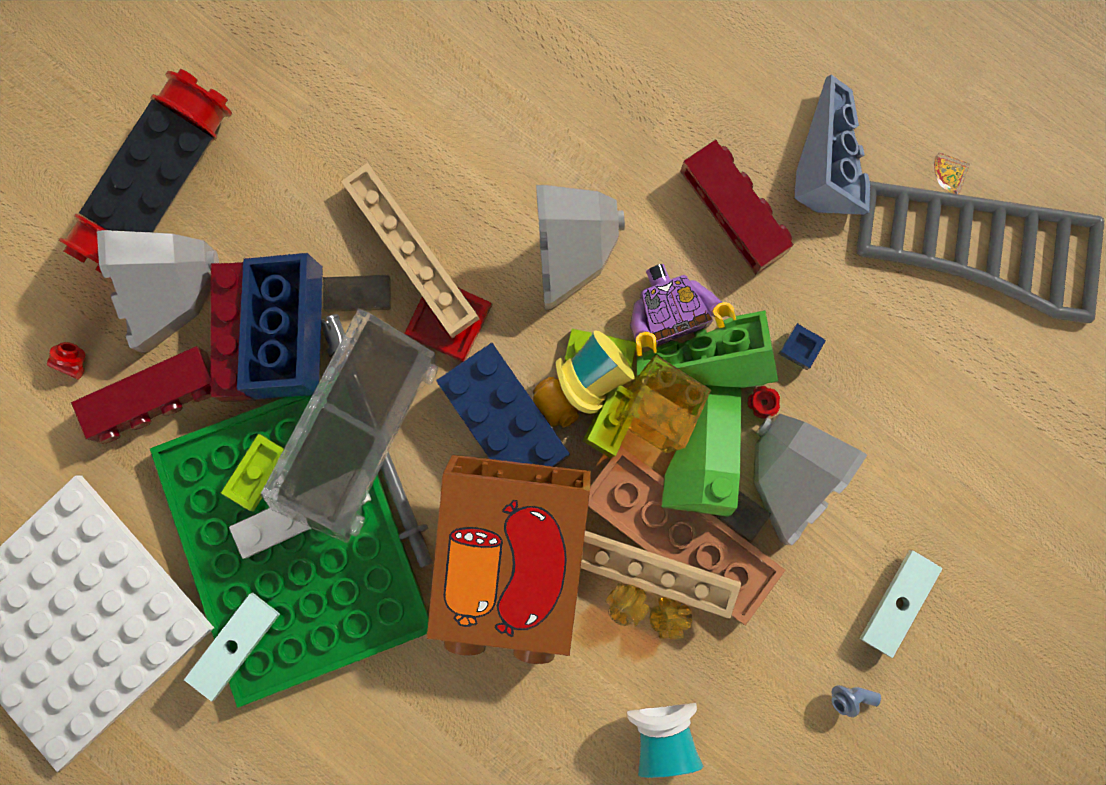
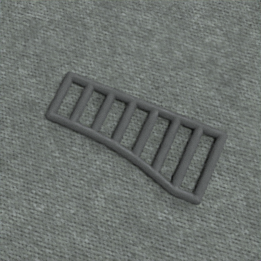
M870 181L869 213L861 214L856 252L861 257L923 267L965 278L1008 295L1055 319L1092 323L1096 316L1105 221L1099 215ZM877 196L896 198L890 248L871 245ZM909 200L928 203L922 254L903 250ZM941 205L960 208L954 261L935 257ZM974 210L992 213L986 272L968 266ZM1006 215L1025 218L1018 286L1000 278ZM1039 220L1057 223L1049 301L1031 292ZM1071 225L1089 227L1082 309L1063 306Z

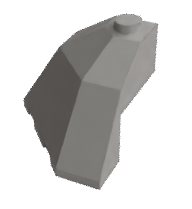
M536 185L545 310H552L602 273L618 241L619 231L625 230L624 211H618L616 199L598 191Z
M97 231L99 267L103 277H111L116 292H112L111 299L119 319L126 318V339L129 347L141 353H148L199 315L211 291V263H219L217 251L204 240L176 234Z
M778 414L772 420L767 417L756 432L760 438L755 444L754 485L779 541L784 545H793L800 538L807 524H813L828 507V503L824 501L827 496L834 491L840 494L846 488L867 457V454L804 421Z

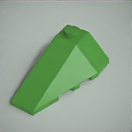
M766 311L738 315L735 321L732 318L723 320L725 326L723 328H717L710 332L703 328L694 332L695 337L683 343L671 341L656 347V353H653V349L642 353V356L637 355L638 381L742 388L778 382Z
M706 385L666 470L661 507L727 517L737 509L740 481L741 387Z

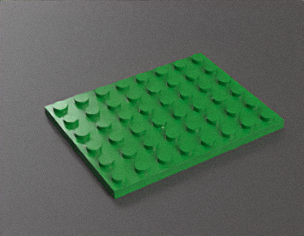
M342 377L319 384V395L285 397L149 448L207 620L214 627L211 631L214 640L250 593H254L280 613L229 681L237 708L427 635L429 613L404 544L399 538L400 533ZM260 434L291 453L255 510L249 511L221 492L257 435ZM358 469L371 501L255 555L242 559L229 528L230 526L351 470ZM232 640L230 642V649L236 652L238 645Z

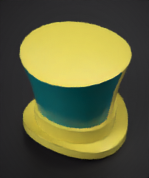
M596 330L573 358H569L565 363L561 358L556 360L559 382L566 398L575 408L584 413L598 412L603 406L602 401L605 400L606 393L635 379L633 371L620 349L605 334Z

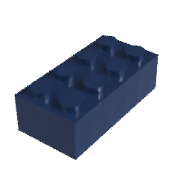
M308 253L243 259L237 390L254 399L319 395L323 266Z
M490 343L436 380L489 459L555 467L570 456V453L493 343Z

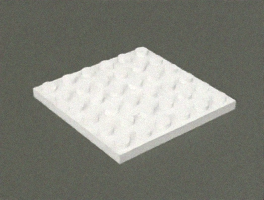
M74 476L0 546V705L52 767L59 772L69 765L214 629L210 622L83 476Z

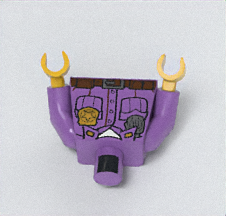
M658 264L646 270L652 287L641 291L640 299L634 303L630 327L636 341L637 355L642 356L643 347H650L653 349V353H656V346L709 327L713 321L712 316L715 317L716 325L719 328L725 327L723 317L728 316L735 321L736 316L734 308L730 303H723L711 291L697 281L689 280L686 275L670 280L664 264Z

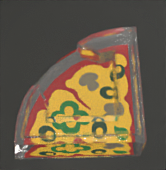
M939 152L934 161L936 178L948 193L959 194L970 163Z

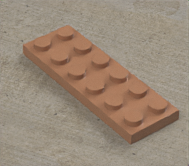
M621 446L616 456L612 457L590 486L588 507L648 552L741 582L731 616L746 626L786 570L712 514L661 507L664 478Z

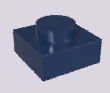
M797 323L778 354L808 370L811 368L826 340Z

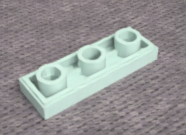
M909 550L859 639L893 658L943 568L915 551ZM901 597L903 606L901 609H898L896 601Z
M250 593L184 681L210 701L215 700L280 613L254 593ZM232 640L238 645L236 652L230 649V642Z

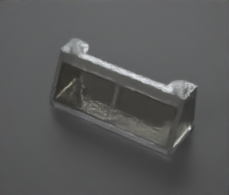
M358 308L261 492L270 509L345 543L349 542L351 535L356 537L365 520V517L361 516V507L419 389L423 388L426 383L431 385L436 377L438 366L435 365V353L371 313Z

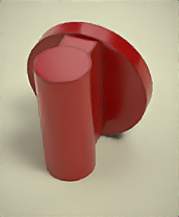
M62 342L51 347L47 366L75 379H80L84 374L83 363L86 354L78 345L71 342Z

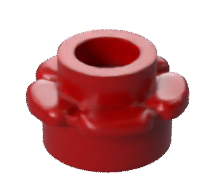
M759 386L753 390V394L749 395L748 407L753 410V414L758 418L765 419L768 416H775L780 409V396L775 389ZM763 399L767 401L765 406L761 404Z

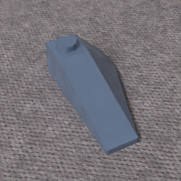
M829 75L825 79L796 170L795 199L818 213L864 215L869 213L870 181L868 174H862L860 158L865 156L863 146L858 145L854 132L859 123L853 91L833 75Z

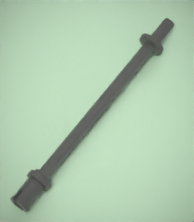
M339 315L327 316L328 321H325L324 318L321 319V328L329 346L327 353L329 357H333L339 362L400 515L405 531L399 535L400 540L409 538L419 566L422 568L433 563L421 532L429 528L427 524L419 526L417 524L352 361L351 354L354 345L352 341L347 339Z

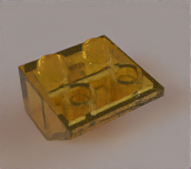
M655 355L625 391L612 420L666 454L684 449L711 389L658 355Z

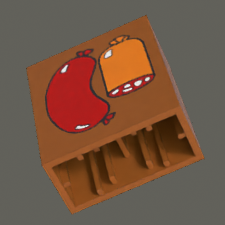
M459 455L451 456L442 476L427 639L444 641L446 650L464 656L481 654L485 651L486 646L513 649V655L518 660L530 664L549 663L554 660L555 654L570 656L590 496L591 471Z

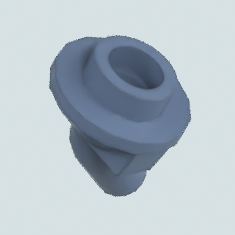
M837 685L831 691V701L834 708L840 714L852 718L859 715L860 702L875 707L881 702L880 693L860 687L850 689Z

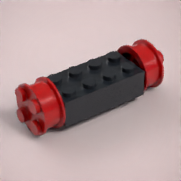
M179 69L178 73L173 71L166 72L165 75L168 81L159 95H151L150 103L81 208L80 215H74L78 221L66 239L60 238L58 240L66 245L63 252L83 263L89 258L98 263L95 270L101 274L97 231L154 233L211 144V141H216L218 138L215 131L223 118H230L232 116L231 110L226 106L228 101L226 97L214 89L205 90L196 84L198 80L193 75L183 69Z

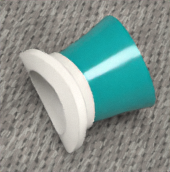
M696 703L627 711L629 721L636 725L640 732L638 776L644 778L669 777L689 774L703 769L704 766L696 750L689 728L691 724L690 718L697 711Z

